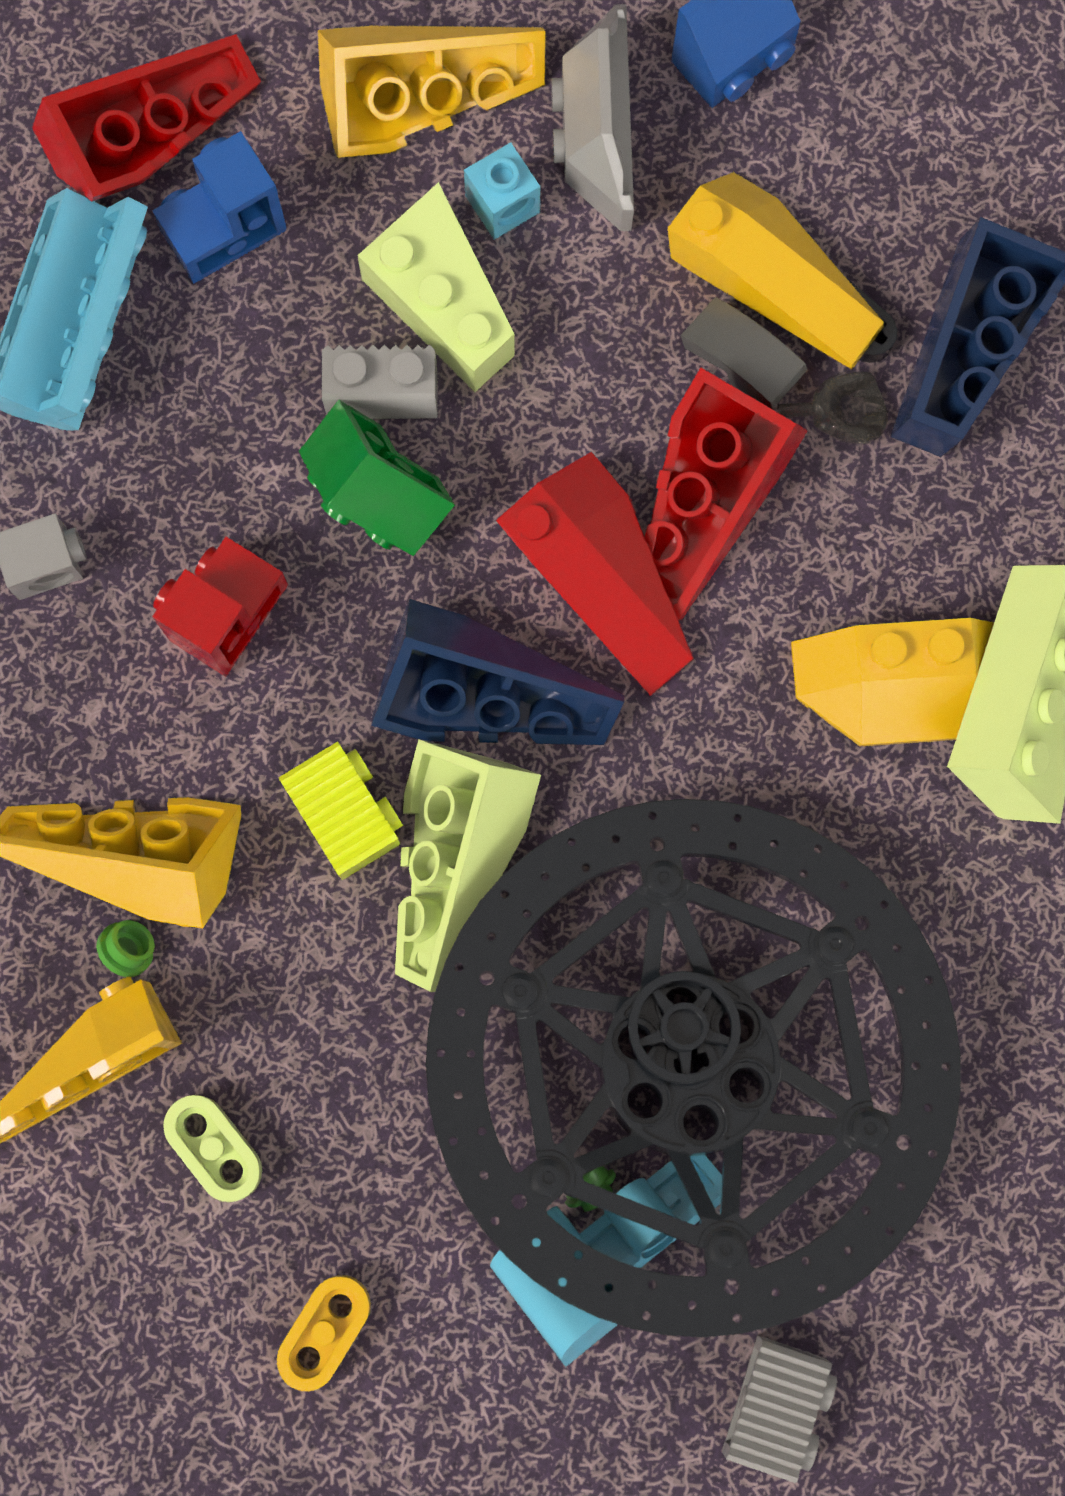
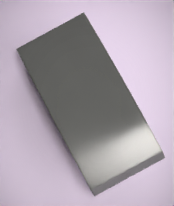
M717 297L707 305L681 334L685 349L727 372L730 385L771 409L780 402L807 371L806 363L779 339L751 318Z

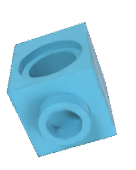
M511 142L464 169L465 197L493 239L498 238L540 213V185Z

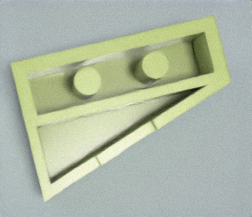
M438 182L357 256L362 280L427 345H431L435 349V353L476 392L515 356V334Z

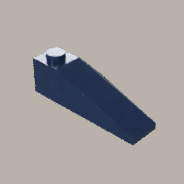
M409 599L391 646L371 726L415 739L434 742H445V731L479 732V743H498V732L529 733L530 738L536 744L604 745L624 704V695L465 615Z

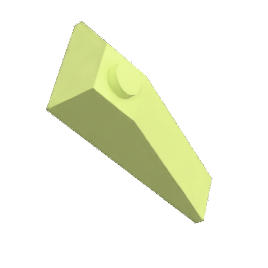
M418 739L404 792L403 813L415 814L414 847H401L400 866L409 867L412 887L411 896L404 898L398 906L396 975L430 992L436 991L445 961L460 930L481 899L503 875L527 830L541 777L540 774L504 761Z

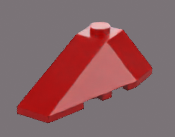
M237 34L42 97L32 129L57 177L93 202L141 185L260 85L261 81Z
M701 367L672 415L667 435L670 439L663 470L659 471L656 484L658 492L651 524L647 526L645 540L649 544L655 559V565L679 621H682L773 489L808 431Z
M590 452L538 482L496 521L535 568L651 696L692 662L694 657L655 565V559L649 544L645 540L635 515L636 511L630 496L594 453Z

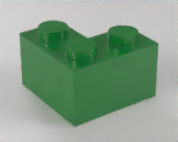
M339 399L299 450L309 471L307 479L318 489L323 499L321 507L324 511L343 525H348L352 521L363 527L366 534L385 549L390 550L393 546H396L414 556L455 506L439 477L396 452L382 425Z

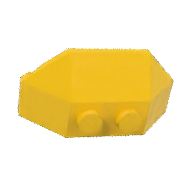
M974 618L856 625L792 641L791 652L796 699L807 708L810 707L827 723L859 746L956 740L994 622Z

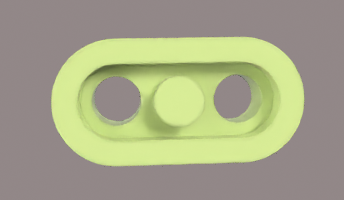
M192 1095L177 1100L169 1108L164 1119L166 1139L204 1189L215 1199L224 1202H235L251 1195L258 1187L262 1176L260 1158L221 1107L208 1097ZM196 1113L202 1115L207 1123L205 1132L199 1137L189 1134L186 1128L188 1118ZM229 1160L238 1161L243 1168V1175L236 1183L228 1182L222 1174V1168Z

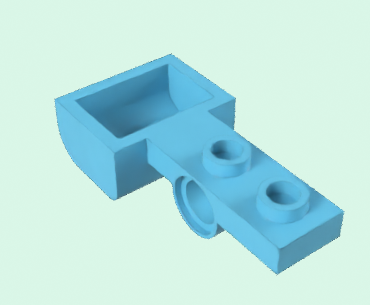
M706 1155L690 1156L714 1208L721 1204L722 1174ZM671 1161L649 1179L639 1178L616 1193L695 1225L700 1221ZM558 1206L547 1211V1214L567 1232L591 1248L617 1261L638 1268L643 1267L676 1240L673 1237L604 1210V1214L579 1234ZM537 1238L533 1239V1246H540V1240ZM500 1250L493 1257L490 1264L491 1269L565 1367L618 1325L597 1318L564 1302L535 1283ZM581 1251L575 1252L574 1256L576 1259L582 1258ZM560 1278L558 1281L560 1286H565L567 1282L565 1278ZM606 1284L605 1291L611 1292L612 1285Z

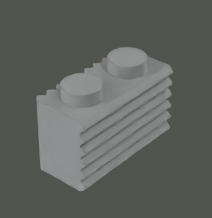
M327 345L322 350V401L326 415L339 399L370 419L437 418V363L435 349L428 345L423 350L417 345L412 350L406 345L401 350L395 345L389 350L383 345L378 350L372 345L367 350L361 345L355 350L350 345L344 350L338 345L333 350Z
M757 1335L722 1449L725 1458L797 1483L800 1470L809 1472L816 1458L819 1435L813 1434L812 1431L814 1422L817 1419L818 1410L827 1412L835 1394L837 1377L829 1374L832 1363L821 1356Z

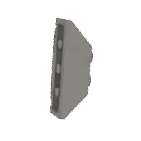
M615 4L563 56L562 78H552V112H563V129H553L554 163H564L565 182L620 231H631L634 197L626 4Z

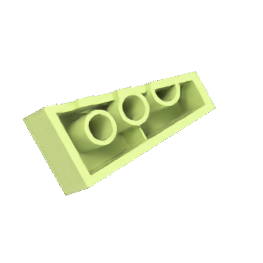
M1065 565L1012 567L947 765L997 817L1002 819L1061 823L1065 799Z

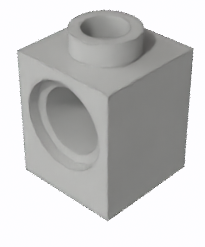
M56 513L0 532V568L7 588L18 600L83 579L78 562L86 560L87 556L80 535L75 527L67 530Z

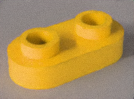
M336 1275L324 1280L314 1290L282 1342L277 1354L278 1371L282 1379L290 1387L300 1391H313L324 1386L336 1372L370 1313V1297L367 1289L360 1281L351 1276ZM343 1294L351 1300L352 1310L350 1314L339 1317L331 1311L330 1301L333 1296ZM308 1346L315 1348L320 1355L319 1365L313 1369L304 1368L298 1360L300 1349Z

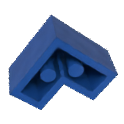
M241 131L229 138L221 137L208 143L202 149L200 155L192 159L200 183L189 190L180 189L172 192L162 201L159 207L152 210L162 235L193 284L287 230L276 185Z

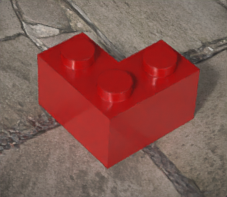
M225 537L218 548L212 546L203 554L196 566L195 575L184 569L177 581L170 579L163 585L155 598L153 607L156 611L152 618L170 642L226 677L287 588L288 583L282 571L228 537Z

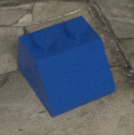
M690 0L678 11L671 62L711 108L725 98L733 102L748 91L754 82V76L766 67H769L772 71L776 70L791 58L796 50L795 41L801 21L792 0Z

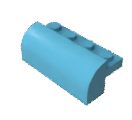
M68 188L47 199L0 336V411L62 430H79L85 410L94 395L95 380L102 359L112 341V329L120 305L129 290V278L137 254L146 239L147 228L142 226L148 206L130 197H126L106 208Z

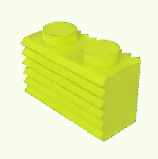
M337 741L278 777L341 880L346 879L400 845L394 831L401 828L403 824L386 797L375 802L364 783L372 779L373 776L356 749L345 754Z

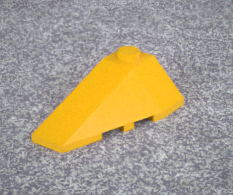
M360 26L318 30L320 86L335 155L338 158L391 153L407 146L404 138L407 135L430 125H433L435 131L439 132L453 125L451 116L478 105L485 110H489L545 85V30L542 27Z
M734 172L700 185L667 228L670 255L673 260L851 370L884 327L882 319L782 202Z
M189 797L168 798V811L135 812L134 800L115 801L114 809L104 810L93 815H83L81 807L76 803L8 806L0 815V857L148 920L203 929L226 894L242 815L241 806Z
M129 976L112 983L99 992L102 1001L88 1008L0 1101V1144L182 1044L150 982L141 979L134 983Z

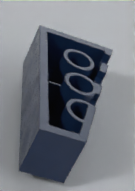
M980 217L958 241L890 437L938 457H942L964 438L1000 384L1003 375L1027 344V339L1057 299L1058 293L1065 284V251L983 217Z

